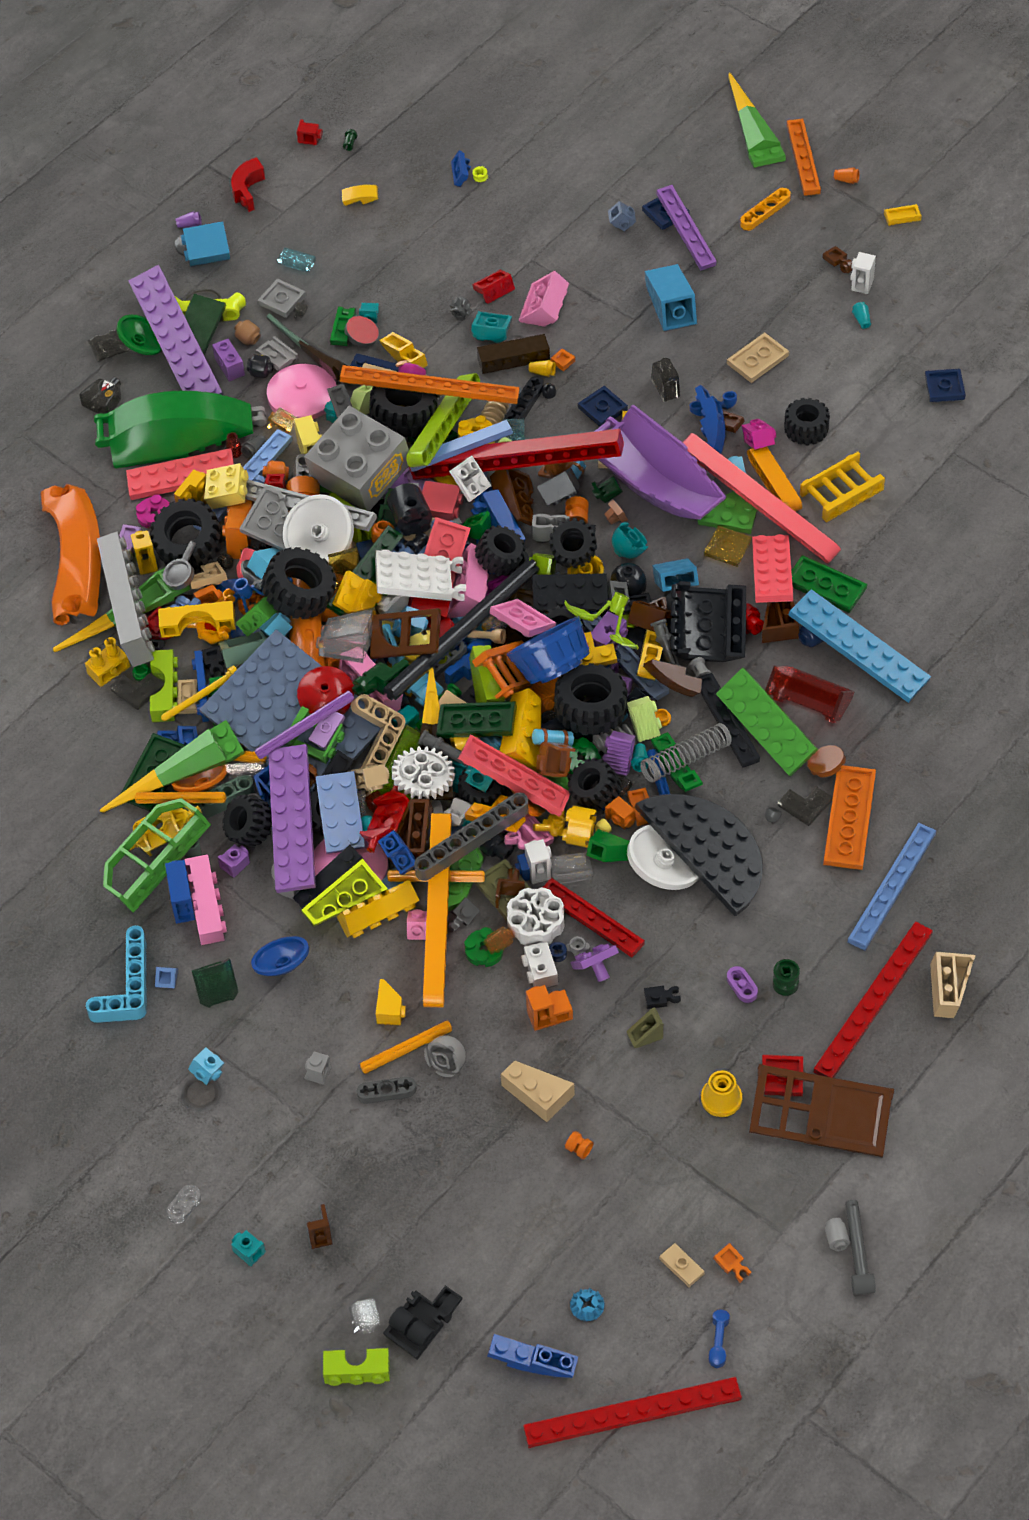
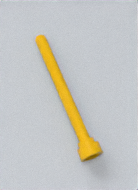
M234 665L228 668L223 677L162 714L161 720H169L221 687L234 674L237 668Z

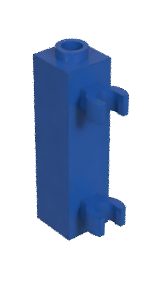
M499 490L482 493L480 500L473 503L474 508L471 509L473 516L488 510L491 517V527L501 525L503 528L506 526L510 530L513 529L516 534L521 536L520 539L525 543L526 538Z

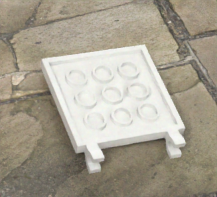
M376 550L377 593L452 601V598L464 601V594L458 592L466 591V584H459L452 588L451 571L462 573V567L456 566V564H463V557H455L450 561L449 558L441 555L427 556L426 554L417 555L407 552L398 553L389 550Z

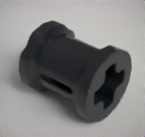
M420 532L415 535L412 541H408L406 546L410 547L415 554H418L427 545L429 537L424 532Z

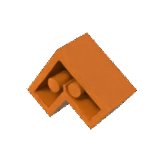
M545 985L534 986L526 990L527 1013L534 1031L573 1020V1009L565 989L553 991L549 994Z

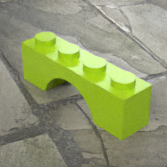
M173 649L155 650L152 652L154 660L150 661L152 676L165 683L158 693L150 696L152 722H166L161 720V715L178 705L175 702V698H178V688L175 687V683H178V672H175V668H178V657H174ZM175 716L167 721H175Z

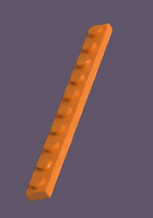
M346 365L342 366L340 382L508 404H517L520 388Z

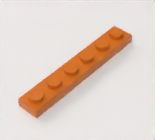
M787 120V129L804 196L821 194L804 120Z

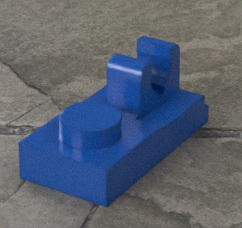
M460 150L451 161L454 185L459 187L468 179V171L471 168L468 165L470 160L465 158L464 153Z

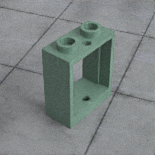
M259 631L252 633L248 637L244 635L220 641L219 646L226 668L243 664L268 636H264L263 632Z

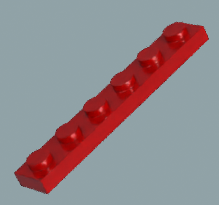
M553 878L542 887L551 890L554 896L562 900L565 913L611 944L616 945L618 949L633 958L645 945V940Z

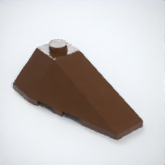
M517 469L496 470L490 476L493 490H499L509 510L518 521L531 526L533 521V509L531 508L533 498H531V494L534 492L530 475Z

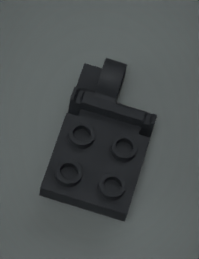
M446 1285L433 1302L418 1291H412L411 1295L414 1299L412 1300L407 1297L405 1305L398 1307L389 1319V1326L383 1332L384 1336L417 1360L444 1326L440 1320L442 1319L448 1324L452 1319L453 1311L463 1299Z

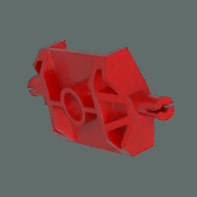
M393 785L390 792L373 800L377 808L367 831H360L359 833L369 842L367 851L370 853L375 852L380 839L393 830L397 832L409 803L406 795L398 791V786Z

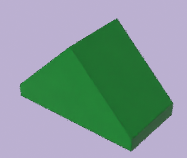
M488 510L466 518L463 526L471 528L468 537L480 540L484 532L490 529L491 517Z

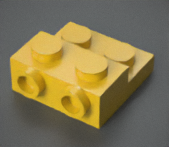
M193 469L174 493L175 503L179 502V499L188 501L190 498L195 499L196 502L200 500L207 504L204 499L206 474Z
M349 570L345 572L332 604L358 621L363 622L373 618V615L376 613L374 610L375 604L380 602L382 594L377 593V585L369 579L364 580Z

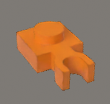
M730 1243L713 1257L727 1274L733 1271L740 1283L743 1281V1278L739 1272L743 1271L748 1276L751 1274V1271L746 1266L740 1264L744 1258Z

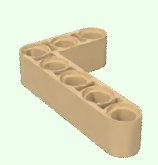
M365 694L360 695L351 702L352 711L381 728L361 768L386 764L405 726V718L400 713ZM359 700H361V701L364 702V704H365V708H364V709H362V708L359 707V705H358V701H359ZM375 710L381 712V718L375 715ZM392 719L397 721L398 727L392 725ZM384 735L390 739L389 744L384 742ZM375 752L381 754V761L375 758ZM357 789L358 799H363L370 795L372 790H365V793L362 794Z

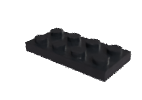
M607 573L532 575L533 609L538 612H548L549 609L555 610L556 606H559L561 609L565 606V600L569 605L585 611H599L608 601Z

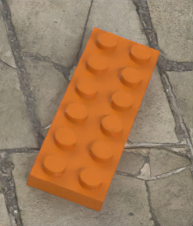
M842 765L841 769L836 773L823 865L863 870L876 769Z

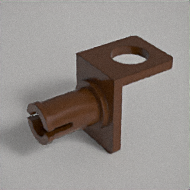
M513 868L508 869L507 879H498L495 895L496 908H499L501 895L517 896L519 891L525 889V881H519L520 871L515 868L514 874H512Z

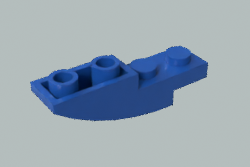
M699 385L695 388L697 393L695 397L703 408L701 412L704 418L700 420L702 425L701 431L707 437L708 442L706 443L722 454L725 440L723 410L720 402L714 396L710 397L709 392L702 385Z
M493 626L491 629L486 631L491 632L492 630H495L497 627ZM481 638L471 641L467 646L468 654L463 655L458 662L450 665L444 671L445 683L447 685L449 683L455 684L463 677L470 681L472 674L469 656L472 646L491 645L492 647L494 641Z
M496 1334L492 1337L487 1357L506 1362V1366L514 1369L573 1378L578 1356L540 1344L531 1346Z

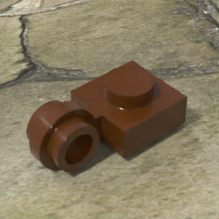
M837 246L823 253V259L834 267L839 265L843 273H850L853 270L851 268L852 261L850 259L847 260V254Z

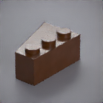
M794 601L767 602L762 629V643L799 638V623L788 615L789 611L795 606Z
M410 799L397 829V834L407 845L415 859L430 850L431 813L434 810L430 799Z

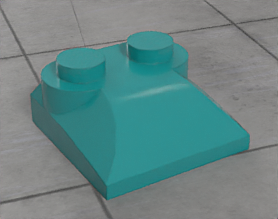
M478 311L471 328L473 337L479 341L492 340L495 343L503 342L507 339V331L512 316Z

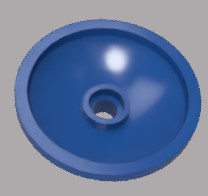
M296 936L274 940L255 953L251 965L256 973L263 976L287 974L304 962L309 953V945L305 939Z

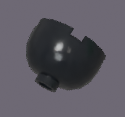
M623 563L613 570L610 581L627 582L629 596L638 595L646 591V576L638 565Z

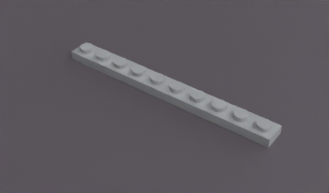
M247 480V495L245 499L256 501L264 485L267 484ZM267 485L282 493L286 508L289 511L299 501L309 497V495ZM345 505L352 516L354 528L369 532L377 515L374 512Z

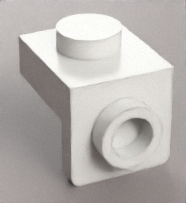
M457 797L453 799L451 807L444 811V813H451L452 826L463 824L465 813L472 804Z

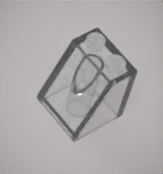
M372 610L328 618L326 625H323L321 628V637H318L316 641V648H319V656L363 663L371 644Z

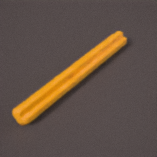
M225 792L136 793L135 801L137 804H161L182 798L189 804L225 803L227 796Z
M388 870L387 873L389 882H405L407 880H410V882H428V880H419L415 875V870H409L404 875H400L398 870ZM450 870L449 882L485 881L484 871Z
M444 1021L361 1062L360 1068L366 1074L433 1041L439 1036L451 1032L452 1026L449 1021Z

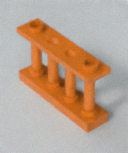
M522 640L485 650L472 661L475 667H487L501 688V691L495 695L496 699L502 697L507 699L514 693L532 688L536 684L541 683L539 681L530 684L507 656L508 652L523 643ZM504 662L507 663V665L509 666L510 670L512 671L518 682H516V680L514 679V677L512 676L511 672L509 671ZM494 664L497 665V667L499 668V670L501 671L509 685H507V683L505 682V680L503 679V677L501 676V674L499 673Z

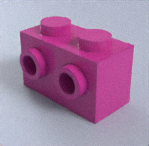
M754 419L750 423L742 425L744 442L753 449L775 444V429L761 419Z

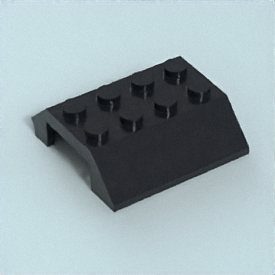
M679 581V583L671 586V598L675 599L671 601V616L675 618L671 619L670 634L674 636L670 637V650L674 651L675 656L691 661L702 657L707 662H728L745 658L746 585L728 584L726 589L690 587L691 582Z

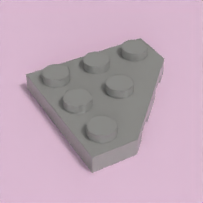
M264 485L239 530L243 534L284 551L286 548L283 542V526L289 512L282 493Z

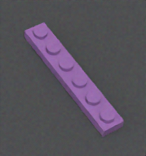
M673 185L657 189L656 194L700 271L716 266V259Z

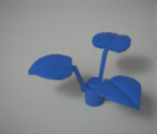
M288 577V580L293 583V579ZM246 578L228 579L216 585V589H220L222 594L228 588L234 591L235 601L233 604L237 602L238 598H241L245 613L249 611L245 599H249L252 596L253 590L264 596L263 591L258 590L254 585L250 586ZM237 625L236 630H231L232 638L245 635ZM258 628L253 633L259 632L261 630Z

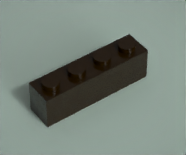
M545 334L477 347V359L482 374L527 366L530 362L550 360V348Z

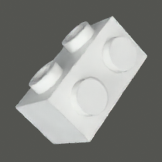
M859 252L857 258L853 259L851 266L853 271L850 278L852 280V291L869 293L874 280L875 255Z
M543 839L533 840L524 844L525 857L530 868L532 884L550 880L552 868L550 847L545 845Z
M547 941L525 946L524 955H521L523 966L528 967L529 970L527 972L529 984L533 983V986L545 985L546 987L558 985V974Z

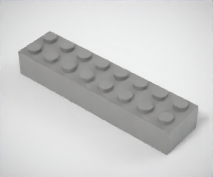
M116 531L97 538L120 645L131 665L135 667L154 660L152 652L155 651L152 641L149 640L152 638L149 628L146 627V625H149L146 615L143 614L146 610L143 602L140 601L143 597L140 589L137 588L140 584L136 574L134 575L136 568L133 561L131 562L133 555L130 549H126L127 543L125 538H121Z

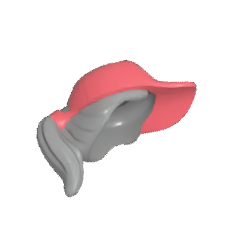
M244 548L240 561L236 566L238 579L246 578L250 586L254 585L255 588L261 590L263 579L256 577L255 573L247 567L255 550Z

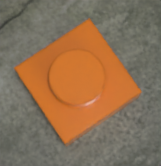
M562 348L550 360L555 362L556 367L565 371L575 362V356Z

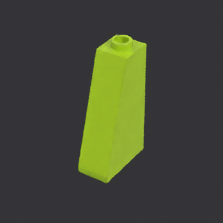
M491 645L472 646L469 656L476 703L505 701L504 697L496 699L495 695L501 691V688L488 668L484 666L475 667L472 663L482 652L491 649Z

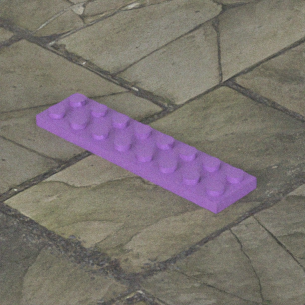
M306 744L276 748L268 753L275 890L277 893L316 888L308 747Z

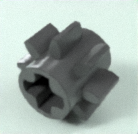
M457 297L456 301L452 300L450 304V312H452L454 317L461 319L465 318V315H470L472 309L468 299Z

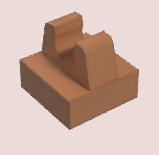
M614 500L608 503L610 509L604 515L611 525L618 521L623 523L628 520L624 511Z

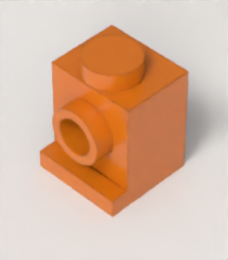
M618 796L605 807V818L607 820L611 818L615 825H619L623 829L629 828L635 822V809Z

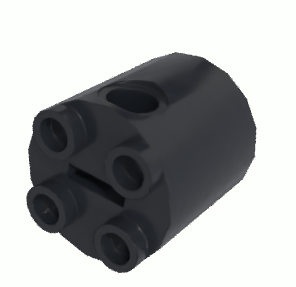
M405 483L391 490L387 497V504L402 534L410 536L428 531L431 527L430 524L433 516L421 489L416 484Z

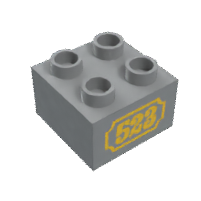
M349 405L307 452L304 458L311 477L315 478L321 486L359 509L370 511L387 492L388 488L407 469L406 456L409 449L405 437Z

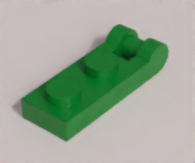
M338 306L330 345L348 346L349 337L345 335V325L350 318L356 316V308L344 309V307Z

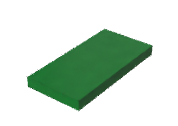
M803 555L791 570L792 587L805 594L812 589L832 605L848 613L852 611L867 589L866 583Z

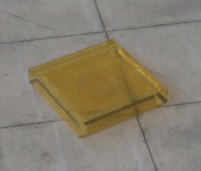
M718 526L704 551V556L738 567L752 542V537Z

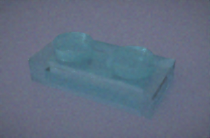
M284 248L277 260L278 264L309 273L316 262V257Z

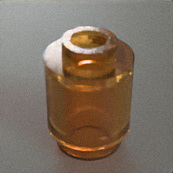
M502 926L487 935L484 944L491 954L494 952L498 953L513 944L515 936L509 927L505 928Z

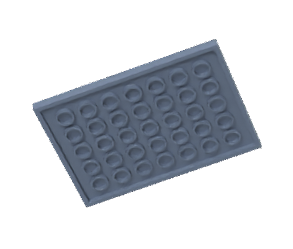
M275 630L199 710L215 725L227 720L241 746L247 751L255 752L257 748L290 728L301 709L297 698L299 682L307 672L321 667V665L278 630ZM323 686L322 689L327 690L328 687ZM359 700V701H358L359 707L362 708V709H364V708H365L364 702L361 701V700ZM350 707L343 714L345 716L342 723L345 733L344 739L341 743L338 742L335 749L355 760L377 737L381 728L355 714ZM375 710V715L381 718V713ZM311 727L299 735L297 740L325 751V749L308 740L315 728ZM267 755V760H266V762L264 763V765H266V766L269 765V756H268V755ZM308 756V762L317 769V775L321 776L331 759L325 764Z

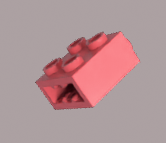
M425 481L422 493L433 518L437 517L447 521L458 518L459 504L462 505L464 494H461L460 488L457 485Z

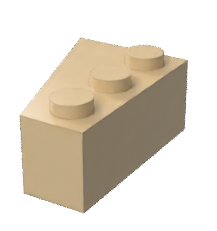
M935 953L930 964L934 1017H955L960 1007L976 955Z
M514 1061L501 1073L502 1087L546 1122L575 1096L574 1083Z

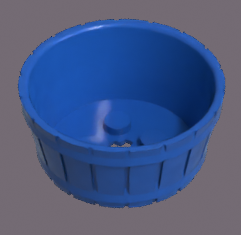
M580 616L569 619L540 633L507 653L511 662L516 665L530 684L539 681L546 683L579 666L582 663L581 659L590 654Z

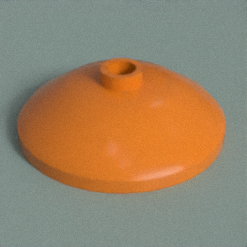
M224 764L172 783V787L177 792H207L215 788L225 778L228 771L227 766Z

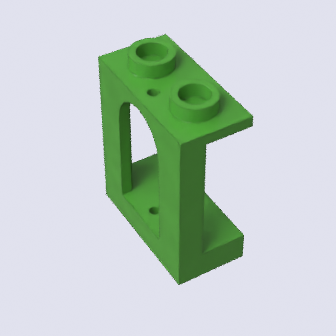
M302 706L290 727L309 716V709ZM339 725L325 751L297 740L299 736L285 745L289 747L306 744L308 756L327 764L328 760L334 756L336 752L335 747L338 742L341 743L344 739L343 725Z

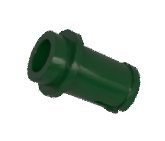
M348 129L345 132L343 149L347 145V151L353 149L354 141L358 137L354 129Z

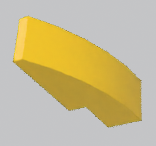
M392 332L379 340L380 344L397 362L407 360V363L416 364L422 368L428 366L425 354L416 350L411 341Z

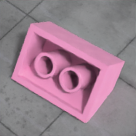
M556 271L533 282L519 321L543 327L550 323H555L563 306L562 302L567 294L569 283Z

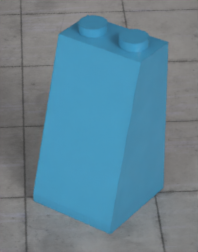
M676 264L645 271L646 288L663 331L697 324L695 293L679 265Z

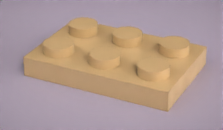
M764 332L728 358L727 365L752 383L789 356V351Z

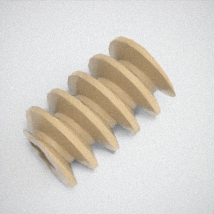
M487 401L481 415L485 416L492 425L502 422L509 404Z

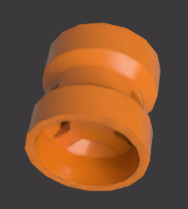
M574 1131L569 1136L565 1149L570 1152L574 1151L579 1158L585 1159L591 1152L594 1142L588 1138H582L580 1133Z

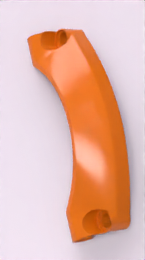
M69 484L64 488L54 485L41 492L42 511L53 516L59 530L60 562L52 597V612L54 623L65 625L70 621V615L78 616L80 613L93 617L97 613L101 573V556L97 538H100L95 511L85 489Z

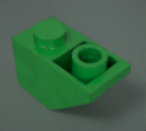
M598 829L589 839L586 856L602 862L629 861L627 856L629 840Z

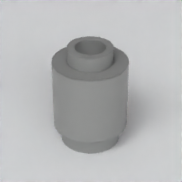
M840 1218L828 1220L825 1223V1233L830 1249L835 1251L845 1250L850 1244L845 1223Z

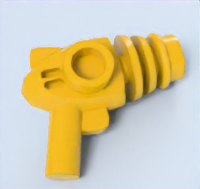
M563 810L560 817L550 813L548 819H544L542 824H533V831H546L553 837L563 836L565 810Z

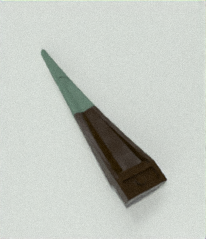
M270 313L266 316L336 381L340 380L342 366L346 365L345 363L329 357L312 347L281 324Z

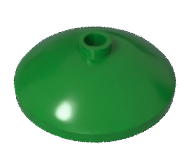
M133 314L120 318L116 331L126 347L142 355H155L162 351L147 318Z

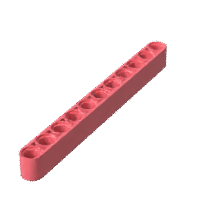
M691 433L683 441L688 448L687 451L692 457L694 456L697 459V463L825 563L829 564L841 551V548L833 540L697 435Z

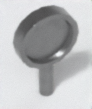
M189 542L182 559L173 560L165 567L163 580L169 588L180 590L187 587L193 580L194 568L188 561L196 546L195 542Z

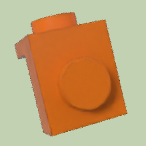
M213 584L193 593L195 598L201 600V604L213 603L223 597L221 590H217Z

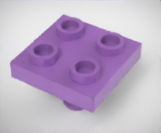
M608 943L597 945L592 948L593 952H583L574 956L575 960L570 962L573 969H585L592 966L598 979L597 981L606 980L610 976L607 973L603 960L619 953L616 945L609 946Z

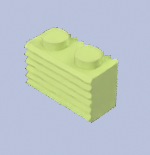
M649 696L627 702V708L637 740L642 742L660 736L659 729L662 728L659 717L656 718L654 713L657 712L655 701H651Z

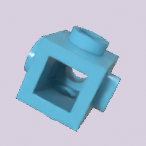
M205 1047L193 1059L188 1070L198 1080L207 1085L211 1080L216 1081L220 1077L224 1062L219 1056L213 1054Z

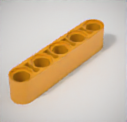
M768 447L747 450L748 459L767 490L795 512L801 510L803 507L800 497Z

